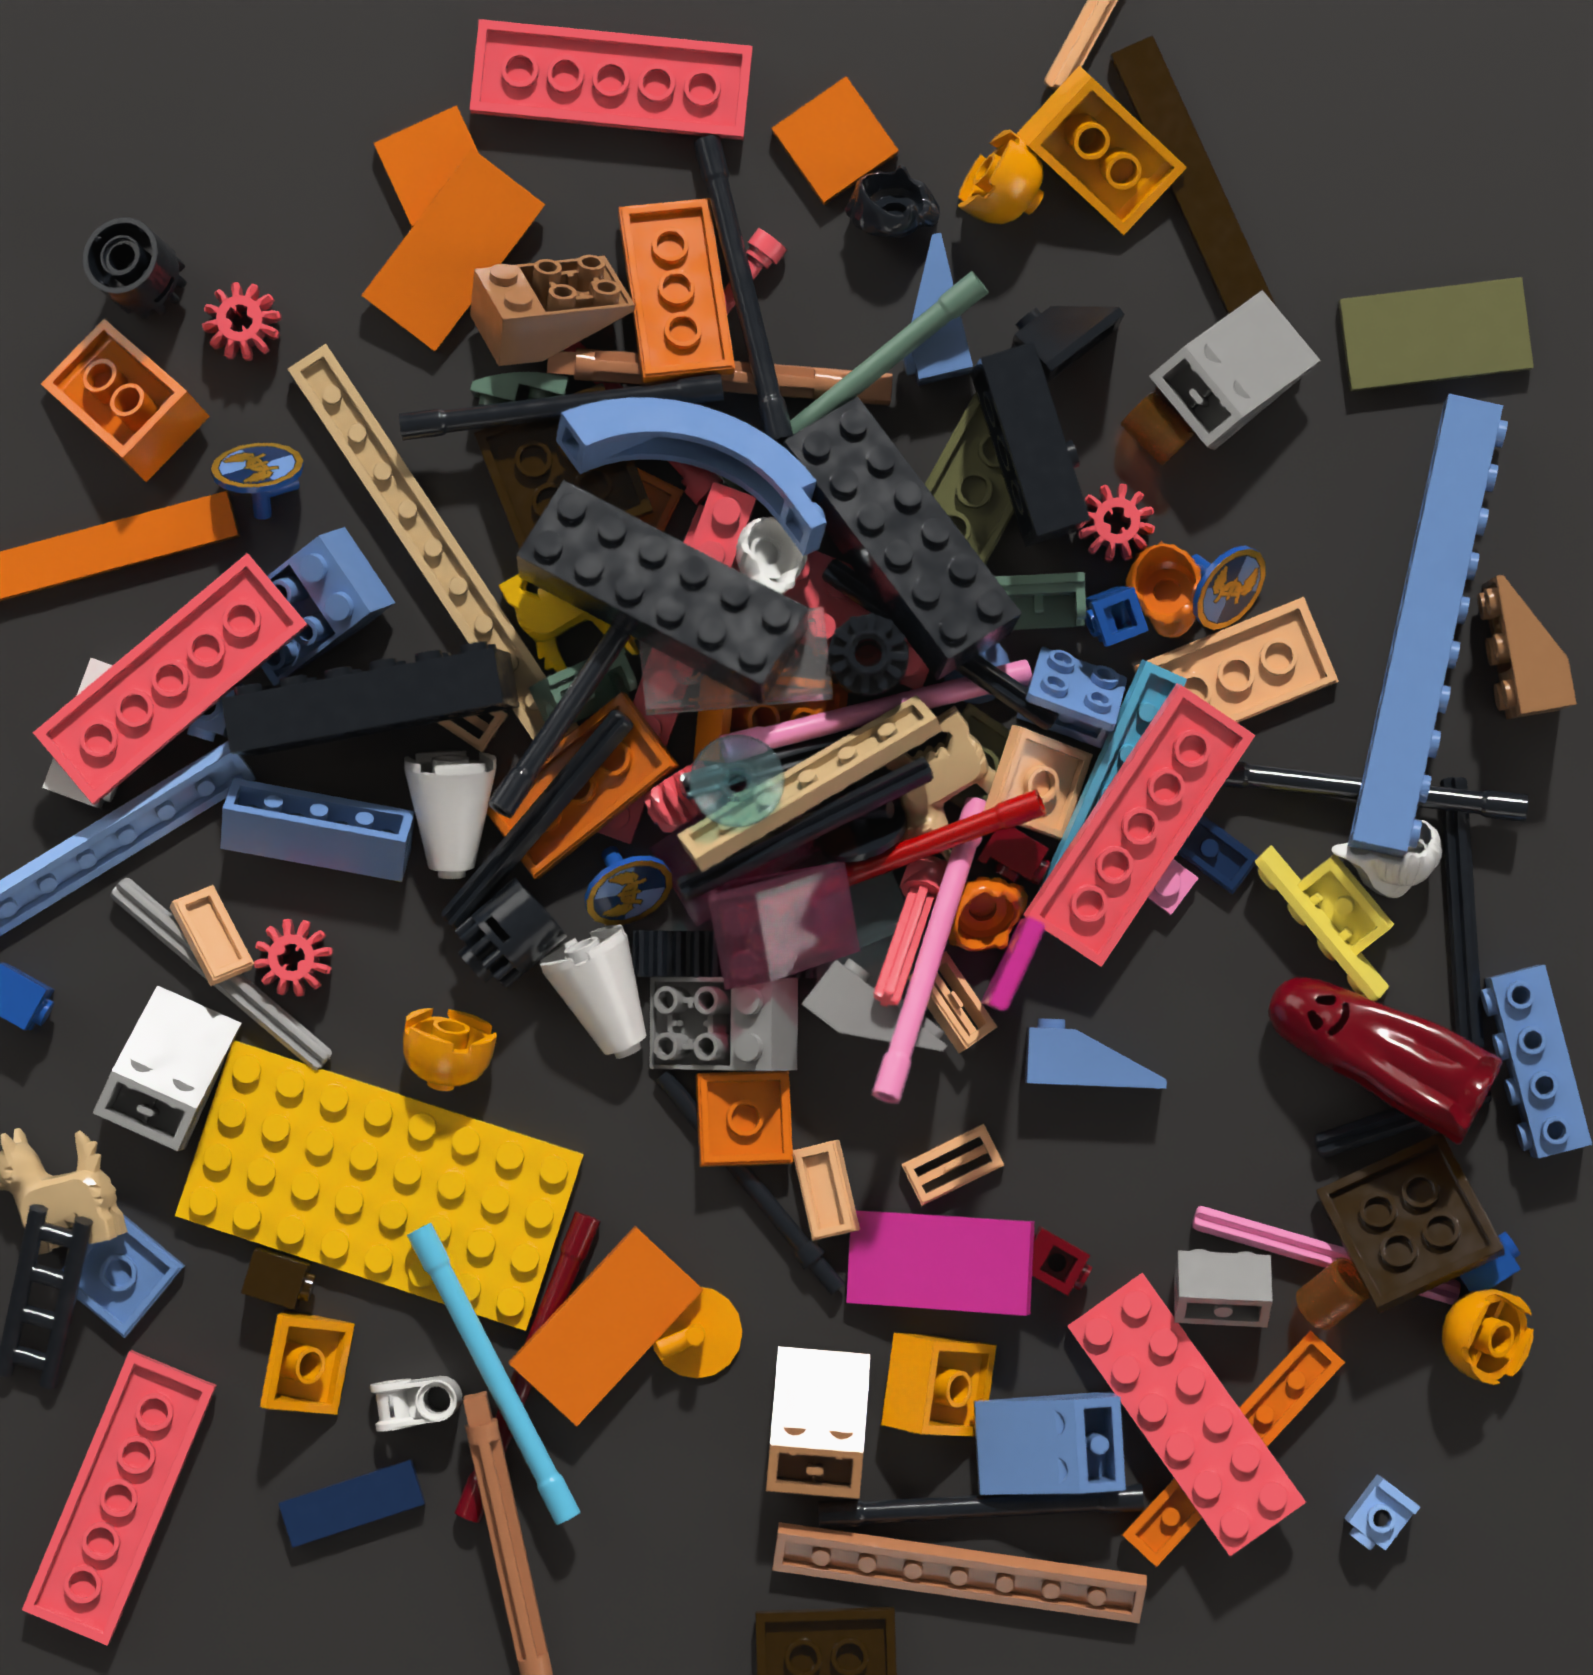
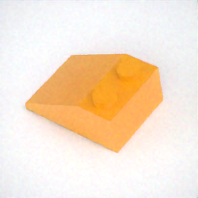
M1080 66L1017 132V135L1022 137L1025 143L1123 235L1127 233L1187 168Z

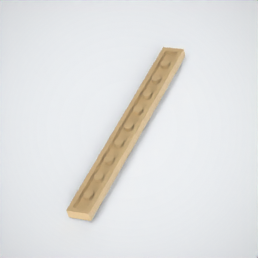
M324 344L289 367L290 374L468 643L487 641L488 644H496L497 649L511 654L520 706L519 708H513V711L533 740L545 722L529 687L546 678V675L327 344ZM577 722L570 726L563 738L579 727Z

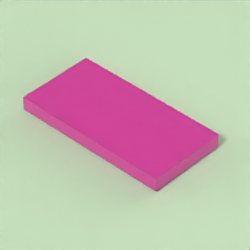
M1031 917L1019 920L1009 940L1008 947H1006L981 1000L982 1004L994 1010L1008 1008L1045 929L1044 923Z
M856 1210L860 1230L850 1232L846 1303L1030 1315L1035 1221Z

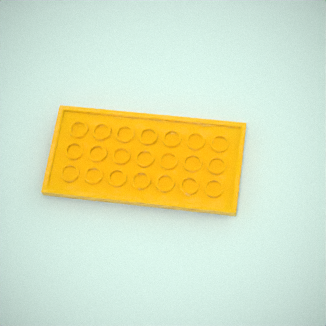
M233 1040L175 1216L444 1304L430 1275L424 1270L407 1237L409 1233L432 1223L450 1258L451 1267L476 1315L526 1331L584 1154L322 1068L313 1070L304 1062Z

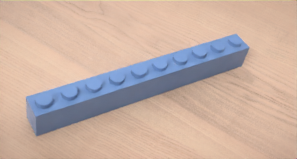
M1448 394L1443 404L1347 846L1403 858L1408 852V847H1417L1422 821L1415 820L1418 802L1426 803L1432 779V776L1424 775L1428 757H1436L1441 738V731L1434 730L1437 712L1445 714L1451 691L1450 686L1443 685L1447 668H1455L1460 650V642L1453 641L1457 623L1464 625L1470 603V598L1463 596L1466 579L1474 580L1479 561V553L1472 552L1475 535L1483 536L1488 520L1489 509L1481 508L1485 491H1493L1498 473V465L1491 464L1494 447L1502 448L1508 426V421L1500 420L1503 405L1454 394Z

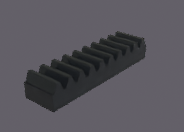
M633 931L635 977L817 978V932Z

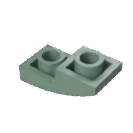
M512 372L487 376L472 381L470 391L474 397L480 398L478 405L519 401L522 390L529 391L528 399L568 395L571 382L569 377L555 374Z

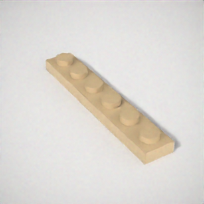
M915 695L679 833L677 836L684 850L703 872L750 843L763 838L767 833L784 823L802 815L808 809L830 796L843 791L847 786L869 773L882 768L888 762L910 749L923 744L927 739L942 731L938 719L922 700Z

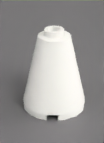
M432 751L417 753L416 761L408 756L404 758V770L428 868L438 871L439 878L466 877L467 870L475 868L497 768L494 755L479 752V761L469 760V757H466V751Z
M611 925L591 931V938L577 942L576 938L553 949L540 960L542 973L605 1055L615 1054L616 1059H621L641 1049L640 1042L646 1037V1031L628 937L622 925Z

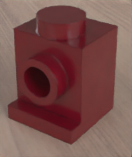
M1014 827L993 832L976 862L984 866L991 859L996 862L993 871L1005 879L1017 884L1021 877L1036 886L1051 863L1044 858L1049 848Z
M1039 1225L1034 1234L1032 1276L1068 1296L1072 1288L1080 1291L1093 1268L1087 1264L1091 1255ZM1055 1253H1060L1065 1257V1265L1058 1271L1050 1269L1048 1265L1050 1256Z

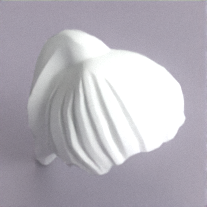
M761 517L748 523L741 531L736 545V559L740 572L782 595L795 586V580L801 574L807 561V555H802L775 517Z
M1419 820L1422 821V827L1417 847H1408V852L1403 858L1347 846L1348 843L1334 845L1331 849L1334 855L1348 860L1356 868L1359 877L1366 886L1375 893L1387 898H1399L1411 886L1419 884L1428 878L1438 866L1443 852L1437 829L1425 820Z

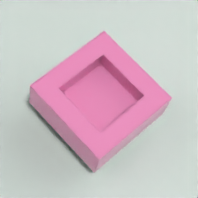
M1173 859L1147 899L1167 914L1172 915L1198 880V877Z

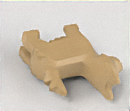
M956 706L937 716L942 732H947L945 745L940 742L934 749L931 745H928L924 752L918 750L914 757L905 752L885 765L887 769L894 771L918 758H925L934 776L931 782L899 797L900 805L907 820L905 834L897 844L948 825L949 822L943 808L944 803L976 783L989 795L996 771L989 767L982 745L969 733V725ZM950 849L940 852L947 862L951 854Z
M21 1128L14 1129L13 1140L6 1133L1 1134L3 1149L0 1151V1191H10L13 1195L24 1229L30 1205L40 1204L48 1208L46 1223L70 1228L73 1226L76 1217L84 1216L90 1218L93 1221L89 1244L111 1240L118 1235L128 1232L123 1213L117 1207L116 1188L111 1184V1179L100 1169L101 1154H96L98 1144L96 1141H90L82 1131H77L75 1133L78 1155L77 1171L52 1176L45 1171L40 1158L28 1144L26 1135ZM41 1241L38 1255L52 1252V1249L62 1246Z

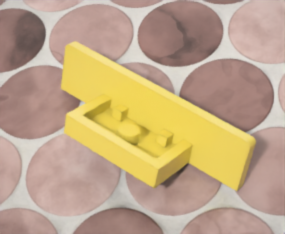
M1272 845L1269 846L1255 860V864L1259 867L1258 874L1262 881L1270 889H1277L1288 902L1287 907L1292 917L1299 924L1307 925L1318 938L1317 944L1322 953L1329 960H1336L1345 970L1348 983L1356 993L1376 1002L1382 997L1389 985L1361 951L1390 930L1394 923L1338 856L1333 854L1300 880Z

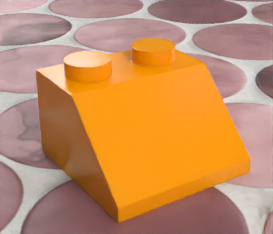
M894 1333L881 1425L918 1434L975 1436L973 1401L989 1400L997 1345L932 1335Z

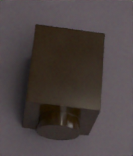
M259 1246L253 1251L241 1294L294 1310L299 1307L301 1300L308 1302L316 1281V1275L310 1274L313 1262Z

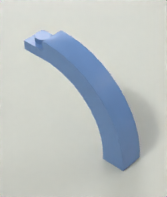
M661 398L610 399L584 404L561 412L556 441L580 474L603 465L629 460H665L693 465L730 480L754 496L776 518L803 556L819 549L827 521L821 507L811 501L817 481L786 448L746 422L701 405Z

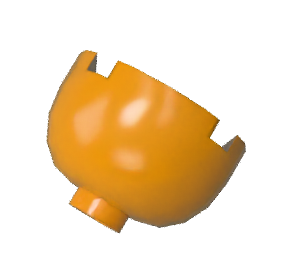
M1010 129L1004 130L990 142L996 150L987 158L980 154L974 162L958 195V198L963 201L958 204V207L985 223L1005 224L1016 220L1023 212L1030 215L1039 206L1044 196V192L1039 189L1044 176L1043 165L1039 156L1025 143L1022 137Z
M434 1008L412 1011L406 1016L403 1054L410 1069L419 1078L427 1081V1085L430 1088L438 1091H451L454 1089V1086L469 1084L483 1074L491 1062L497 1038L496 1032L491 1034L492 1025L489 1022L458 1010L448 1009L447 1015L449 1018L432 1017Z
M1496 1289L1476 1290L1462 1295L1448 1311L1442 1328V1344L1446 1356L1461 1373L1485 1383L1495 1385L1501 1383L1498 1379L1504 1375L1514 1376L1527 1359L1533 1342L1534 1329L1527 1327L1525 1313L1532 1315L1529 1306L1521 1297Z

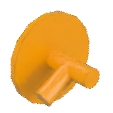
M701 1287L703 1291L653 1344L654 1351L663 1365L680 1376L698 1379L715 1375L730 1365L740 1348L743 1331L739 1313L727 1297L714 1289Z

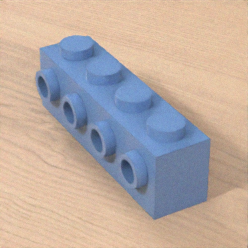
M233 778L222 809L220 849L402 882L411 853L415 811Z
M1535 965L1484 978L1486 989L1480 991L1482 1004L1486 1015H1494L1498 1033L1492 1035L1496 1056L1501 1058L1502 1061L1505 1060L1510 1078L1504 1079V1087L1510 1105L1518 1106L1522 1123L1516 1124V1133L1521 1149L1523 1151L1529 1150L1531 1157L1539 1159L1592 1145L1546 966Z

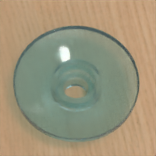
M729 735L711 742L697 756L691 770V792L698 808L712 821L728 827H746L762 821L777 807L784 790V772L779 758L767 744L747 735ZM742 778L747 782V787L742 792H734L729 788L732 780Z

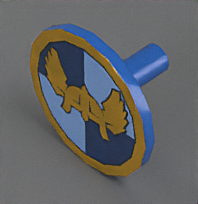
M253 443L223 452L214 460L211 474L215 483L226 490L238 493H251L254 517L263 520L272 516L271 497L300 488L298 478L302 474L304 462L300 453L289 446L276 443Z
M1246 545L1234 547L1220 555L1212 564L1198 554L1191 556L1201 568V580L1197 585L1193 598V614L1202 626L1212 630L1226 628L1238 621L1252 607L1261 592L1266 577V564L1261 553Z
M610 846L601 853L607 868L603 869L590 882L584 895L585 908L594 921L605 925H625L649 915L667 899L673 886L672 873L666 864L656 857L632 856L623 859L618 848Z

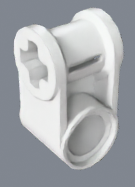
M448 1376L414 1380L397 1379L370 1384L371 1392L376 1394L379 1421L375 1424L376 1431L398 1430L418 1424L440 1422L455 1413L462 1403V1391L459 1384ZM441 1387L449 1393L450 1405L447 1410H436L429 1404L428 1393L430 1388Z

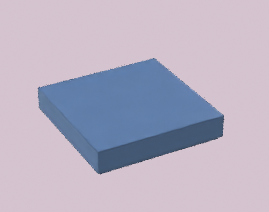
M123 1214L128 1232L118 1235L111 1240L93 1244L88 1243L76 1299L123 1338H126L185 1265Z

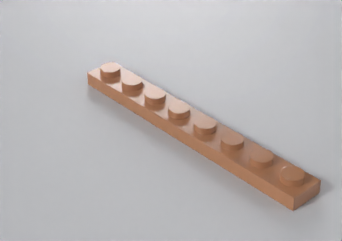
M779 1522L772 1571L1132 1623H1140L1147 1587V1575L782 1522Z

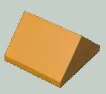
M289 1310L279 1313L277 1315L260 1407L337 1415L355 1324Z

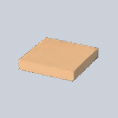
M1012 725L983 811L995 807L1002 801L1037 789L1043 800L1046 815L1018 826L1061 841L1075 810L1093 754L1026 728Z

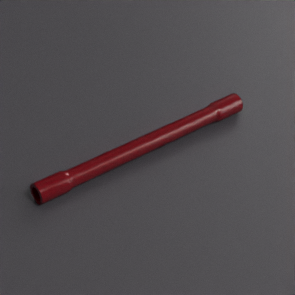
M575 1211L560 1249V1257L525 1343L568 1298L580 1266L587 1258L601 1223L600 1220ZM514 1369L510 1381L523 1406H525L532 1385ZM498 1409L495 1418L498 1422L505 1454L512 1434ZM474 1469L468 1477L454 1513L469 1521L480 1523L484 1510Z

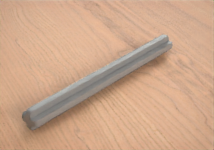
M130 878L121 880L110 894L111 899L206 979L175 917ZM243 974L213 985L313 1070L321 1069L331 1057V1049Z

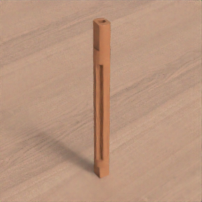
M576 348V352L561 351L547 359L546 373L574 375V380L629 385H650L677 381L643 383L639 355L636 352ZM734 361V374L721 375L723 392L757 395L750 362ZM774 364L782 397L816 400L852 371ZM885 373L857 397L860 398L863 404L890 406L893 375Z
M487 1391L465 1395L463 1402L468 1420L465 1429L520 1675H553L498 1422L496 1418L492 1417Z

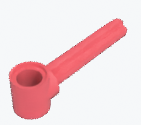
M929 856L906 866L899 886L905 896V901L873 993L874 998L880 1001V1005L884 1007L889 1005L896 1006L901 1001L931 908L934 906L948 863L946 860Z

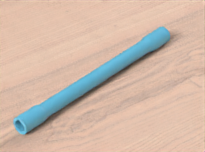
M429 1223L409 1233L407 1237L419 1261L436 1286L537 1482L538 1491L555 1524L559 1525L573 1518L581 1511L563 1476L557 1472L451 1267L450 1258L432 1223Z

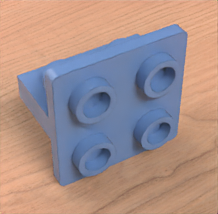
M1042 647L1027 687L1026 701L1059 713L1057 720L1049 730L1102 749L1109 732L1113 731L1117 722L1127 678L1118 674L1110 667L1087 663L1074 658L1070 653L1063 650H1052ZM1017 713L1016 718L1034 724L1021 714Z

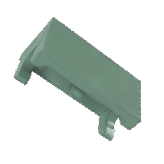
M1085 572L995 577L1022 612L1013 630L1085 626Z
M624 648L573 723L595 714L619 693H626L630 698L629 692L637 689V681L624 654L626 653ZM587 660L550 675L529 687L544 722H546Z

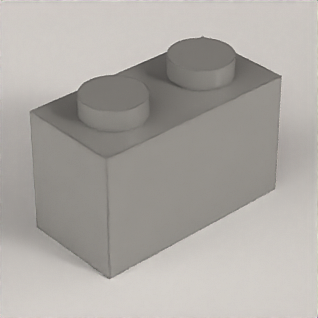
M1203 1249L1191 1251L1178 1250L1174 1272V1323L1267 1328L1272 1306L1271 1255H1258L1252 1252L1219 1253Z

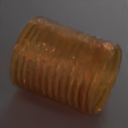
M1156 391L1150 392L1120 423V427H1124V430L1130 433V437H1133V440H1137V443L1143 446V450H1146V453H1150V456H1153V459L1159 462V466H1163L1195 434L1192 428L1187 425V422L1184 421V418H1180V415L1174 412V408L1171 409V405H1167V402H1164V399H1161V396L1156 394Z
M1344 1257L1337 1258L1307 1282V1284H1304L1296 1293L1298 1308L1305 1319L1316 1328L1325 1331L1330 1330L1370 1298L1351 1260Z

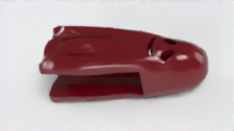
M1294 977L1284 981L1275 990L1269 1004L1268 1015L1270 1021L1281 1038L1322 1065L1354 1080L1390 1106L1441 1133L1457 1145L1462 1143L1501 1069V1058L1438 1024L1397 1011L1370 1000L1361 994L1319 979Z

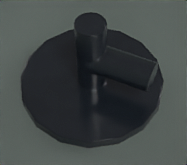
M852 783L847 786L843 791L839 792L840 797L856 790V785ZM890 801L818 837L817 843L822 855L832 861L849 863L866 860L880 855L896 845L905 834L907 820L902 809Z

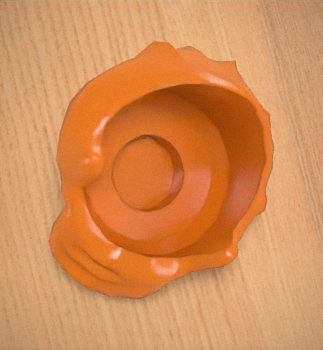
M1162 540L1157 545L1147 547L1142 552L1136 553L1135 561L1130 567L1126 578V587L1135 588L1143 615L1150 619L1153 628L1159 635L1169 638L1180 637L1193 625L1196 619L1193 614V598L1197 585L1201 580V568L1187 551L1178 548L1174 544H1165Z
M982 876L974 881H966L948 937L950 945L958 946L970 952L996 948L1003 950L1008 947L1009 934L1013 926L1021 919L1027 906L1028 895L1025 888L1016 883H1008L999 877L991 879Z

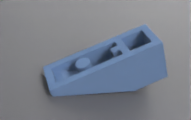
M941 233L932 234L912 322L934 305L939 297L953 286ZM961 316L948 322L903 359L907 376L915 374L918 385L969 374L972 371L973 364Z
M1038 1018L1037 1027H1027L1025 1083L1166 1089L1167 1079L1076 1029H1065V1019Z

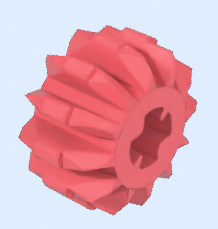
M234 282L231 284L232 297L228 298L222 290L218 289L214 294L222 304L219 307L212 304L205 305L204 311L216 319L206 321L202 324V327L206 333H216L209 342L214 349L221 348L226 344L224 352L226 358L232 360L241 347V354L245 361H251L253 359V346L256 345L263 354L269 352L268 345L263 341L265 336L271 339L279 338V331L268 326V324L277 323L282 317L279 311H267L275 300L270 294L258 299L260 292L258 285L251 284L245 296H243L241 285L238 282ZM241 312H247V316L252 321V324L248 329L242 326L243 331L237 332L238 328L232 323L235 315L238 314L242 318Z
M1126 484L1119 485L1115 498L1112 497L1108 485H1103L1099 489L1103 503L1092 495H1087L1084 500L1086 505L1095 513L1088 512L1090 520L1087 523L1091 524V526L1081 529L1078 532L1079 539L1095 537L1096 540L1088 548V552L1092 555L1098 551L1101 544L1106 546L1104 554L1106 562L1113 560L1115 548H1119L1123 560L1128 561L1132 558L1129 543L1140 551L1147 547L1145 540L1137 533L1145 535L1154 533L1155 526L1140 522L1141 519L1150 517L1154 510L1151 506L1140 510L1136 508V505L1144 497V494L1140 491L1135 493L1130 501L1125 499L1127 493ZM1113 512L1121 513V521L1128 523L1127 530L1122 527L1118 534L1111 533V525L1104 523V516L1110 519Z
M694 762L645 794L643 802L648 809L647 813L654 824L657 823L664 833H672L721 801L722 791L692 800L687 799L681 792L679 784L680 775L707 767L704 762Z
M284 919L282 923L284 936L276 928L269 926L266 929V933L274 943L272 945L261 941L256 943V949L268 952V959L255 960L254 966L255 968L270 966L271 971L261 979L264 985H269L278 977L280 978L277 985V994L285 995L292 981L294 993L297 997L305 995L304 979L314 989H319L322 986L320 980L313 974L315 970L324 974L331 973L332 967L319 963V957L333 955V948L323 947L317 949L316 945L326 937L325 932L322 930L315 932L310 938H307L311 928L310 921L303 920L295 935L292 920ZM295 944L297 945L296 951L304 952L305 960L298 962V970L291 971L292 965H284L283 956L289 954L290 946Z

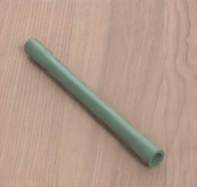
M973 271L969 272L942 294L934 305L790 420L793 434L856 398L948 322L960 317L986 296L989 292ZM722 477L730 488L741 492L744 491L742 487Z

